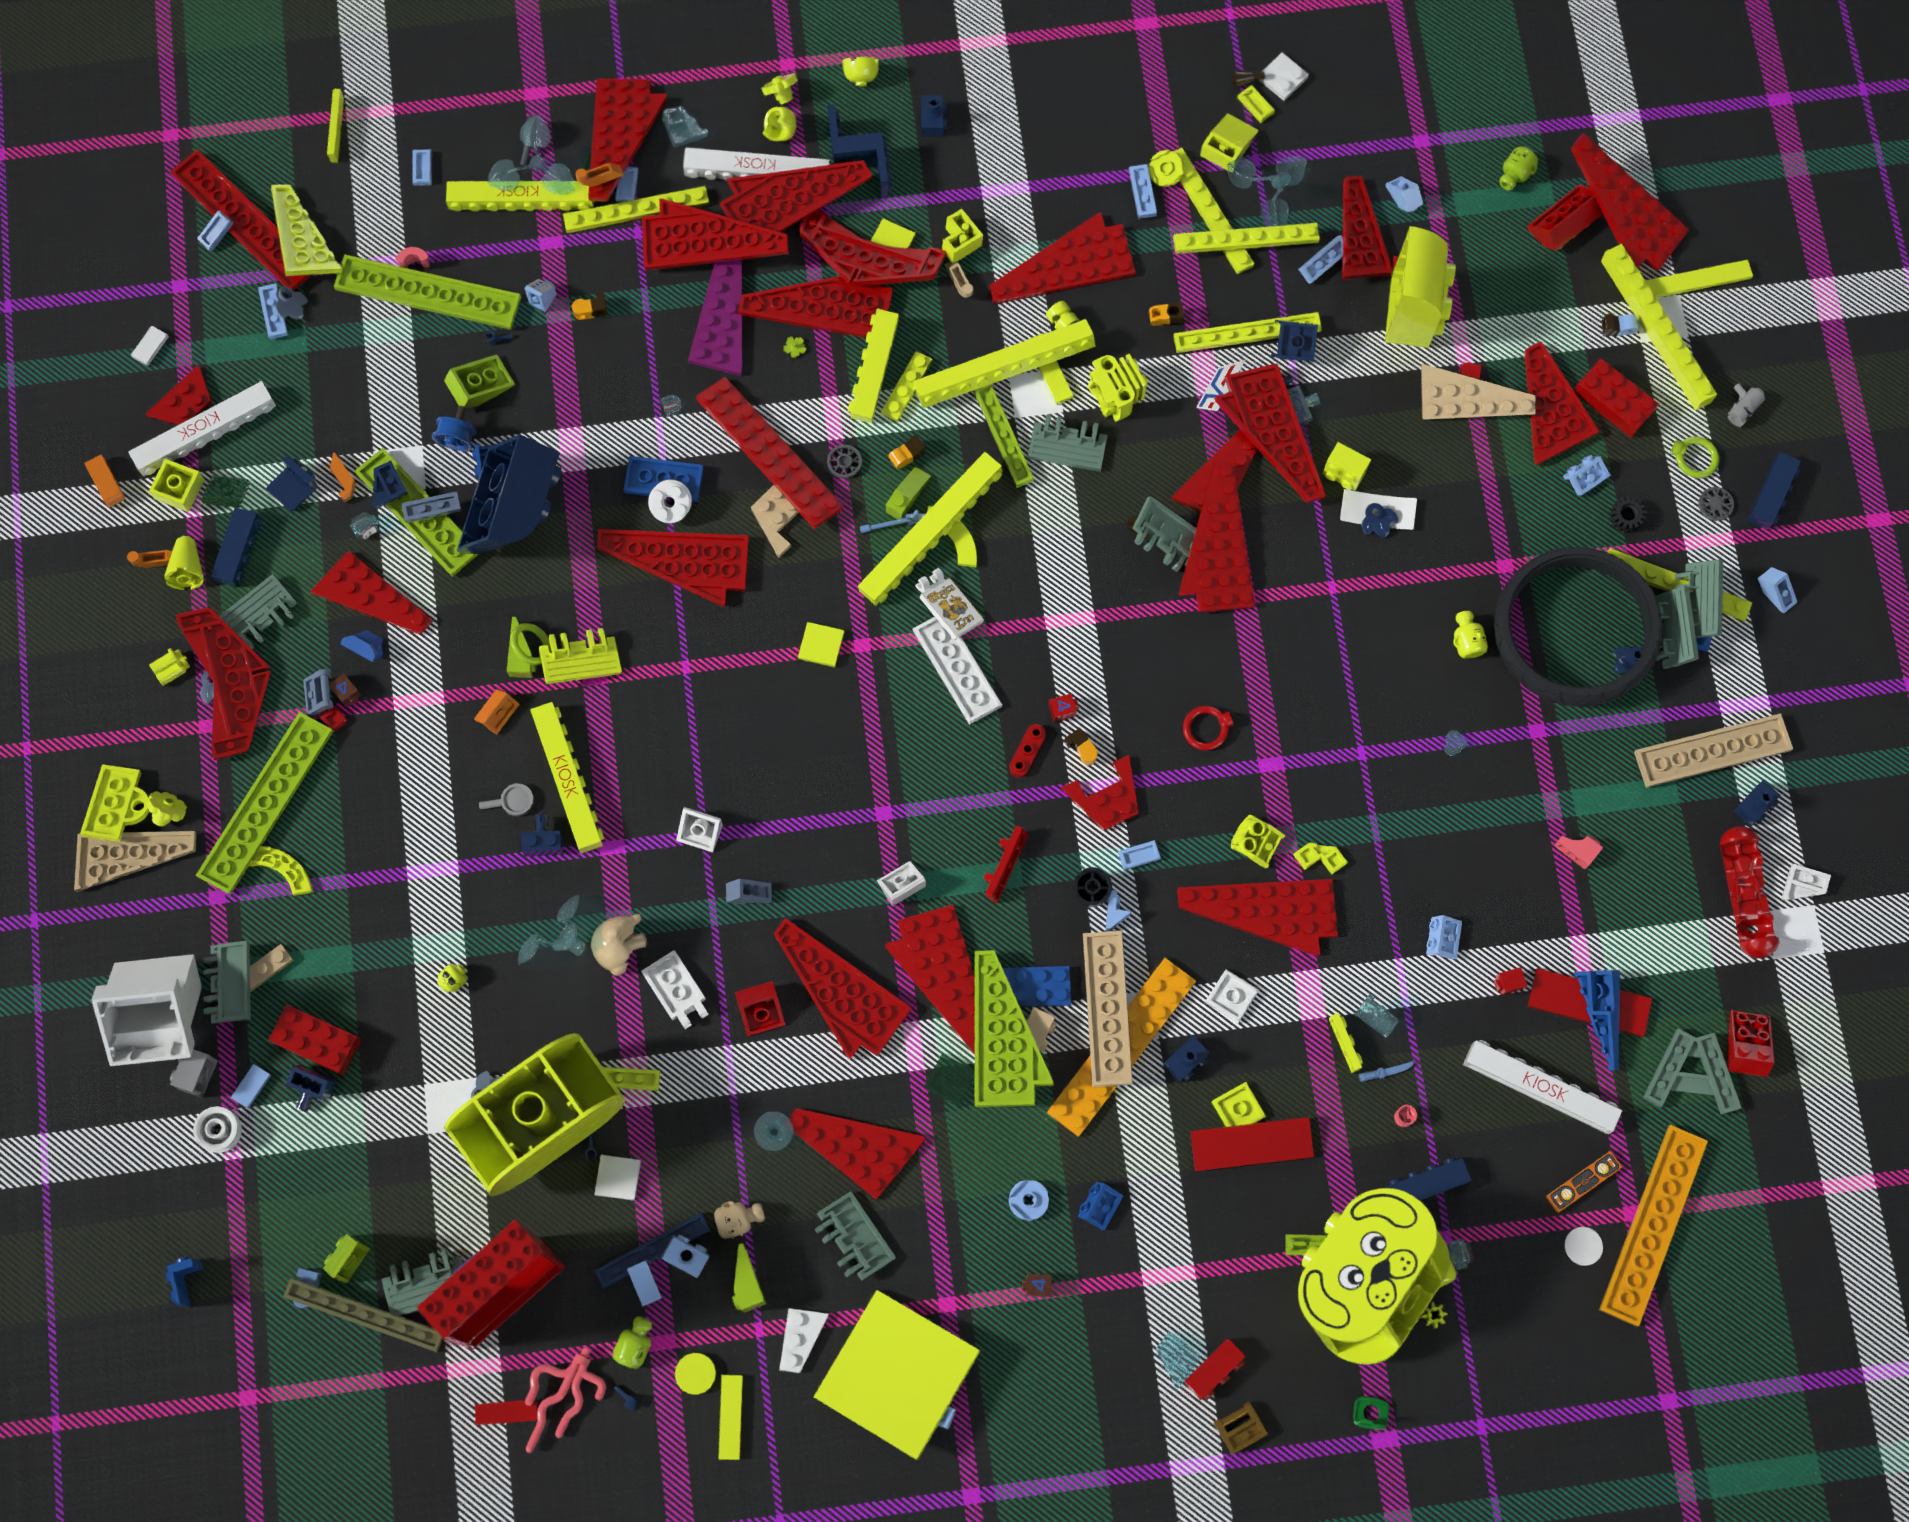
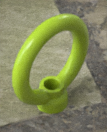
M1689 437L1682 442L1676 440L1670 451V454L1676 456L1679 468L1686 475L1693 478H1706L1712 475L1719 464V454L1716 447L1709 440L1702 437ZM1700 444L1707 448L1711 454V465L1704 471H1696L1688 467L1683 458L1687 446Z
M530 623L517 625L510 635V644L513 652L520 660L527 664H542L541 657H530L521 650L518 644V635L522 631L535 633L541 639L543 646L548 645L549 653H551L548 636L536 625Z

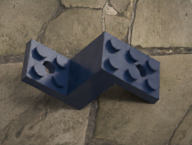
M834 104L827 105L833 163L839 164L863 160L867 167H878L881 199L889 198L888 191H892L891 173L889 171L886 139L882 138V132L842 136L839 111H835Z

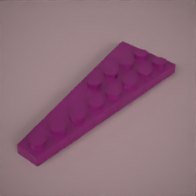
M742 260L714 263L688 363L741 376L742 315H738L742 296Z

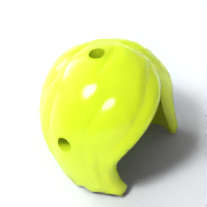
M773 107L765 116L763 134L769 140L777 142L791 139L796 131L797 122L795 115L788 108Z

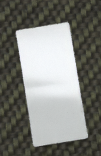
M1344 489L1340 520L1361 524L1366 517V507L1371 503H1378L1383 508L1392 509L1398 516L1399 521L1390 524V528H1414L1416 498L1382 496ZM1373 509L1372 514L1376 516L1378 514V510Z

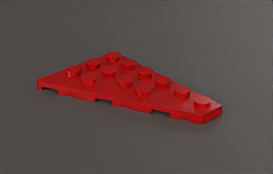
M1542 341L1526 348L1524 351L1528 394L1535 395V414H1530L1534 463L1536 466L1599 433L1598 428Z
M796 1109L784 1123L786 1127L876 1200L925 1141V1138L920 1135L802 1109Z

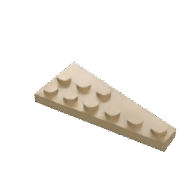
M1421 363L1422 419L1535 414V395Z
M196 832L123 833L120 842L87 838L78 834L74 891L79 892L196 852Z

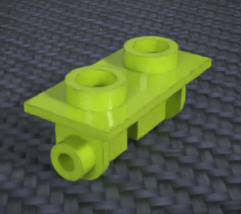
M1285 1235L1286 1255H1305L1311 1246L1316 1245L1320 1247L1326 1235Z

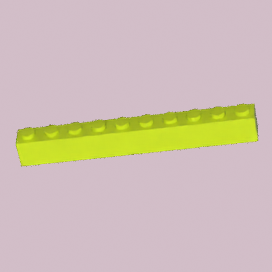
M1620 244L1607 250L1601 260L1602 264L1695 411L1710 404L1717 393L1623 245Z
M1085 319L913 381L915 392L922 408L933 406L934 404L1095 347L1094 334Z
M984 452L858 585L859 592L875 606L879 602L882 603L887 598V593L899 586L904 575L908 576L912 572L913 566L925 558L926 552L938 544V539L942 535L945 536L949 533L952 524L955 521L959 522L963 518L964 512L976 504V499L980 495L983 496L989 490V485L993 481L997 482L1002 476V466Z

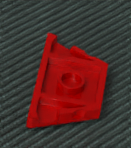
M197 365L146 413L147 417L178 426L208 408L212 404V400L200 367Z

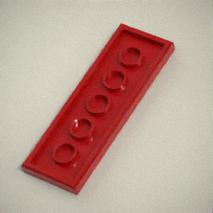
M1538 968L1535 969L1527 1007L1591 1023L1586 1009L1588 1006L1585 997L1581 995L1579 990L1581 986L1578 979ZM1620 990L1619 1031L1644 1037L1652 998Z
M1309 1117L1190 1131L1195 1171L1314 1157Z

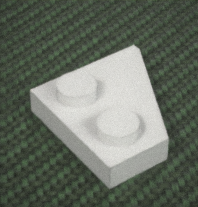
M1791 864L1781 900L1826 894L1831 875Z

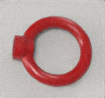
M1200 706L1190 711L1183 723V733L1187 742L1194 748L1212 750L1219 747L1226 740L1229 727L1234 725L1229 712L1222 713L1212 706ZM1203 713H1209L1217 717L1221 726L1220 735L1210 743L1197 741L1191 733L1190 727L1193 719Z

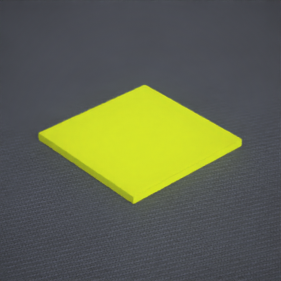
M876 1290L814 1398L918 1460L979 1355L980 1350Z

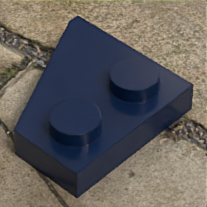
M391 460L374 468V501L372 505L375 510L408 494Z

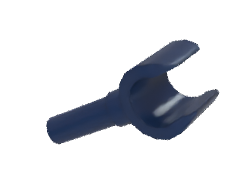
M488 331L485 334L487 337H493L490 340H486L490 345H495L500 340L513 339L512 334L495 335L492 331Z
M592 1134L588 1136V1149L585 1152L587 1159H589L588 1152L590 1150L595 1152V1158L598 1156V1151L594 1148Z
M616 1385L614 1389L626 1399L623 1406L634 1410L638 1401Z

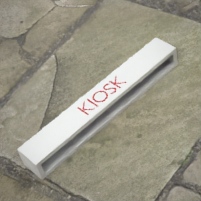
M686 148L683 169L684 175L690 178L706 177L711 180L718 178L727 181L728 178L830 165V160Z
M261 381L132 449L128 453L143 477L151 475L161 468L165 459L174 461L179 457H185L196 448L204 447L211 440L219 439L228 431L236 430L243 423L251 422L260 414L270 412L276 405Z
M1479 1040V1042L1475 1041L1472 1043L1463 1065L1606 1134L1614 1131L1622 1112L1615 1103L1599 1100L1600 1097L1590 1092L1587 1094L1581 1091V1088L1575 1084L1568 1085L1562 1082L1563 1079L1556 1075L1549 1076L1539 1067L1526 1065L1527 1062L1517 1057L1514 1059L1508 1056V1053L1504 1050L1491 1048L1490 1044L1485 1041Z

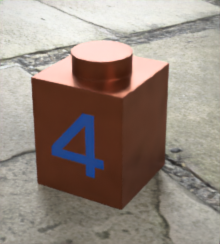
M344 673L329 684V687L346 707L356 703L359 699L358 697L361 696Z
M1027 1274V1279H1023L1022 1291H1026V1296L1051 1297L1052 1275Z

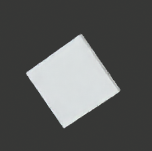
M1226 969L1205 1003L1236 1023H1239L1259 990Z
M601 1155L595 1196L635 1201L641 1160Z

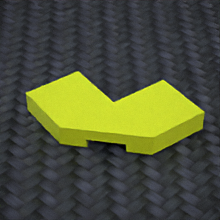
M1308 843L1293 854L1304 870L1321 860L1331 875L1348 864L1337 847Z

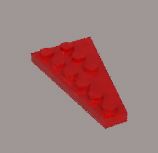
M1239 430L1171 497V500L1201 512L1211 471L1215 463L1233 462L1238 490L1258 448Z

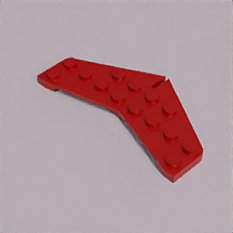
M820 209L805 217L800 226V236L849 285L857 273L853 286L932 280L936 277L946 256V251L938 248L928 247L927 250L890 247L862 239L828 218L827 213Z
M203 608L176 614L179 628L214 683L211 745L213 759L218 760L246 753L251 745L271 671L254 675L252 673L267 670L270 667L212 609Z

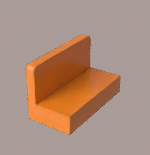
M495 690L474 720L486 726L494 734H498L520 704L507 693Z

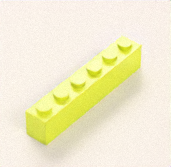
M877 309L876 315L872 314L870 325H873L872 331L867 333L866 342L868 346L867 349H863L861 357L864 360L863 366L858 368L857 377H859V381L853 387L854 401H850L848 412H850L852 419L868 423L873 422L899 321V314Z

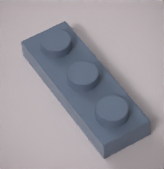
M457 491L401 503L406 523L462 511Z

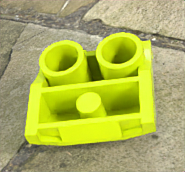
M1248 815L1238 827L1231 842V849L1244 854L1260 866L1268 868V863L1285 835L1253 815Z

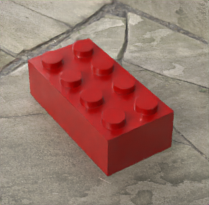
M1601 358L1574 390L1579 398L1631 438L1659 405L1657 401Z
M286 1005L268 1039L274 1045L344 1076L362 1041L357 1036L289 1005Z

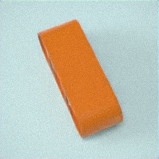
M102 454L84 463L108 508L126 500Z

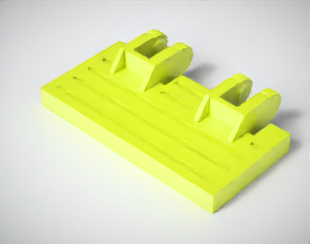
M599 628L597 634L600 644H595L592 630H586L589 647L587 648L585 640L569 642L568 644L566 633H561L560 640L563 649H557L554 634L549 635L551 653H549L548 645L539 647L546 684L621 674L622 670L615 637L605 638L603 628Z

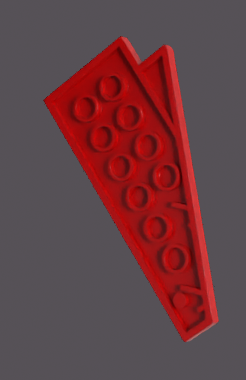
M862 160L728 178L727 183L734 195L722 201L720 206L728 218L782 232L870 180L873 176Z
M659 199L660 215L642 217L645 270L789 254L787 234L666 199Z
M1096 214L990 284L989 289L993 305L1135 276V269L1123 224L1105 227L1102 214Z
M598 529V550L722 607L726 606L727 590L745 591L748 535Z
M950 905L897 920L902 939L886 943V949L975 1055V976L954 906Z
M785 918L774 932V936L847 1058L851 1060L861 1045L875 1056H878L912 1008Z

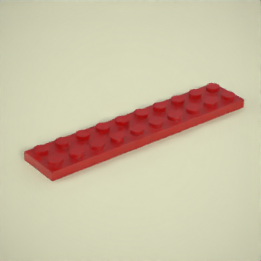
M198 149L170 171L171 175L213 217L219 210L234 222L228 232L284 287H289L294 291L311 276H286L278 228Z
M726 377L696 396V400L813 529H816L843 510V505Z

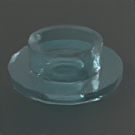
M768 1112L756 1121L754 1137L763 1149L779 1151L791 1142L793 1125L784 1114ZM772 1129H777L778 1133L776 1135L770 1134Z

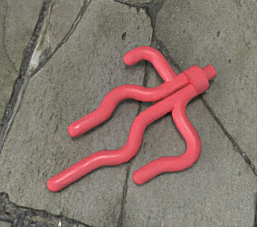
M583 1347L581 1354L575 1355L567 1369H559L552 1365L542 1364L533 1370L530 1377L531 1388L525 1400L527 1406H531L539 1390L540 1374L546 1372L556 1377H565L558 1393L546 1398L539 1405L537 1411L538 1422L526 1446L528 1453L534 1451L545 1427L546 1409L565 1397L571 1383L575 1404L562 1417L555 1433L557 1438H561L564 1435L570 1420L582 1409L583 1395L580 1390L582 1379L596 1384L598 1390L595 1398L597 1400L603 1398L606 1391V1383L601 1377L586 1371L591 1361L588 1359L590 1350Z

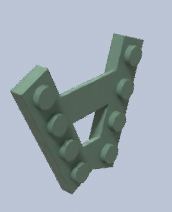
M1679 1028L1676 1029L1643 1098L1658 1107H1662L1670 1091L1713 1095L1720 1114L1741 1109L1742 1107L1715 1033L1695 1038ZM1687 1056L1701 1058L1707 1075L1679 1071Z

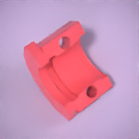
M418 247L405 248L396 257L400 267L407 268L411 263L419 262L425 270L430 269L428 255Z

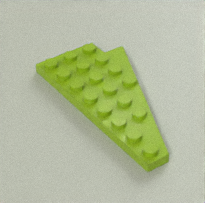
M975 951V1107L1035 1106V1086H1053L1054 1082L995 951Z

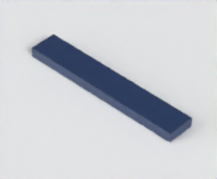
M701 1212L594 1270L602 1288L605 1289L629 1276L627 1268L645 1260L649 1265L662 1258L661 1256L673 1235L678 1237L680 1234L689 1239L688 1243L710 1232L711 1229Z

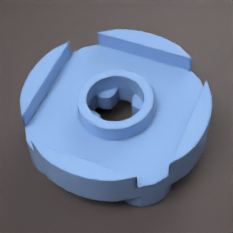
M1020 1181L1010 1192V1209L1019 1219L1026 1221L1038 1219L1048 1208L1047 1190L1037 1181ZM1024 1196H1033L1032 1201L1034 1204L1025 1205Z

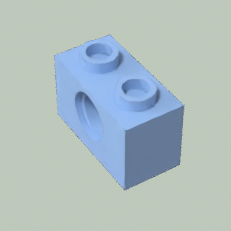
M680 1234L678 1237L673 1235L661 1256L662 1259L698 1278L709 1258V1254L706 1253L707 1249L698 1244L696 1246L689 1244L690 1240ZM683 1250H690L692 1256L690 1259L684 1260L680 1256Z

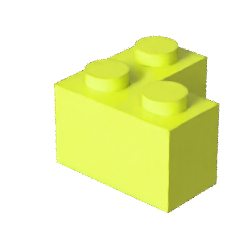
M962 209L947 217L946 230L950 236L943 240L942 250L946 251V257L953 264L982 246L983 234Z

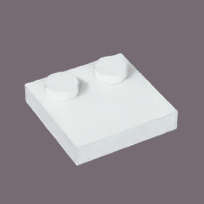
M1281 53L1262 71H1265V79H1259V81L1285 101L1308 78L1309 74Z

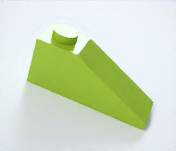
M915 467L896 488L886 503V513L896 519L905 518V514L909 512L930 480L931 475Z
M512 617L511 632L519 625L516 617ZM521 632L518 635V644L526 655L533 657L524 634ZM509 644L507 664L509 677L532 678L533 672H536L537 665H530L520 660L513 652L511 644Z

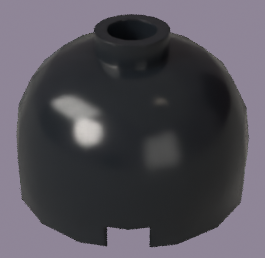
M1085 868L1074 880V895L1085 906H1100L1111 895V878L1100 868Z

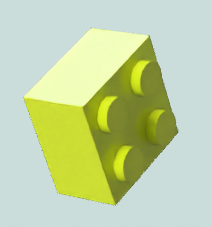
M1338 442L1328 458L1322 474L1327 479L1342 484L1345 489L1356 491L1368 469L1371 459Z
M165 459L149 492L155 500L189 512L205 479L199 471Z

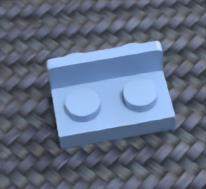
M1592 455L1585 457L1578 466L1575 465L1567 470L1568 473L1563 475L1564 479L1570 480L1577 495H1583L1610 476L1601 457H1593Z
M1444 915L1432 917L1429 925L1430 932L1426 954L1430 956L1439 955L1452 960L1457 959L1462 921Z

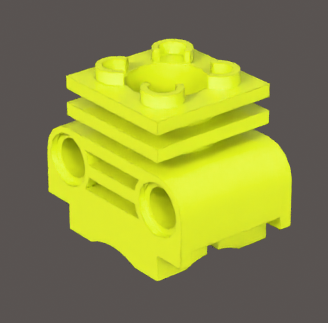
M1130 354L1126 355V360L1123 357L1119 359V364L1110 355L1092 361L1095 368L1094 371L1090 372L1091 380L1088 383V388L1099 401L1104 417L1112 415L1115 422L1128 417L1132 412L1133 402L1134 404L1137 403L1138 398L1144 400L1148 384L1145 375H1141L1138 370L1139 365L1136 359H1132Z

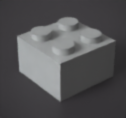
M193 1049L190 1058L178 1059L179 1064L177 1069L171 1074L170 1085L181 1091L203 1098L218 1060Z

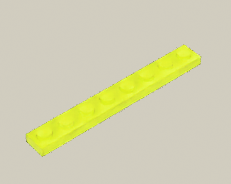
M1183 148L1174 151L1181 157L1185 167L1180 183L1210 231L1233 230ZM1245 248L1223 250L1237 274L1254 266Z
M706 186L565 213L563 216L567 233L638 220L642 219L643 216L660 215L659 199L661 198L694 208L709 206Z
M1317 223L1174 234L1173 236L1176 254L1318 243L1320 240Z
M1316 312L1174 333V341L1177 353L1279 338L1280 323H1275V320L1305 322L1306 324L1316 323L1318 324L1317 332H1321L1322 328L1319 314Z
M1611 548L1607 552L1631 565L1647 581L1648 585L1668 592L1675 589L1676 585L1689 584V579H1675V574L1677 573ZM1723 591L1722 613L1745 621L1752 602Z

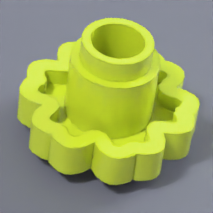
M794 73L783 77L780 75L773 78L771 82L764 85L761 89L764 95L774 93L776 100L783 104L793 99V92L790 86L798 80Z
M160 792L151 793L147 800L146 807L152 813V821L158 826H166L171 820L178 822L186 814L187 806L184 802L167 792L162 794Z

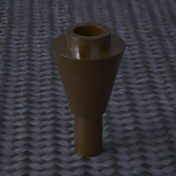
M1235 70V73L1232 74L1233 85L1236 84L1237 88L1254 80L1265 79V71L1253 73Z

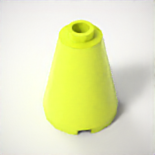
M182 536L176 540L164 575L166 584L172 588L184 590V587H191L192 590L203 584L204 577L196 543L189 536Z

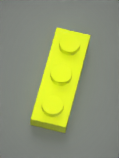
M1339 1013L1331 1015L1329 1021L1351 1073L1357 1072L1362 1068L1361 1064L1363 1062L1360 1054H1356L1353 1048L1355 1043L1352 1036L1347 1034L1345 1029L1347 1028L1344 1017H1340Z

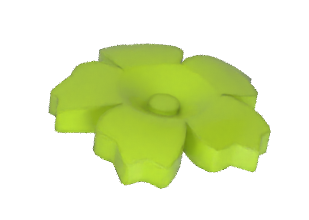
M793 337L787 338V345L783 346L784 351L787 354L791 353V357L794 358L799 356V353L804 354L806 351L802 337H796L795 340Z

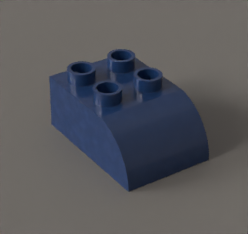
M521 434L489 447L457 551L465 554H481L525 538L536 528L539 521L543 522L551 508V502L546 500L549 487H554L561 475V467L556 465L560 452Z

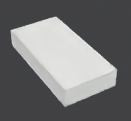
M151 326L131 354L132 358L148 366L167 340L168 335Z

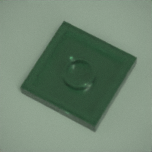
M212 476L202 497V504L240 508L250 486L249 479Z
M942 1053L923 1089L959 1107L975 1077V1071Z

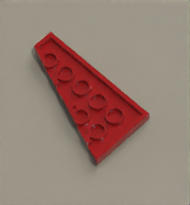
M1346 177L1343 180V280L1391 275L1393 269L1363 177Z
M350 551L310 591L315 596L339 603L365 615L381 619V621L397 625L399 628L421 635L433 622L430 617Z

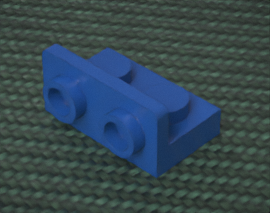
M1096 1182L1090 1188L1087 1200L1081 1205L1078 1217L1105 1231L1123 1195L1104 1183Z

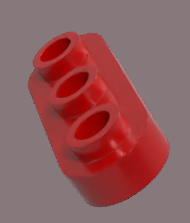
M1033 724L1027 729L1010 763V772L1013 776L1023 777L1028 773L1046 736L1043 726ZM1038 731L1040 734L1035 736L1033 732ZM1026 747L1031 748V751L1025 752L1024 749ZM1022 764L1023 767L1021 769L1016 768V765Z

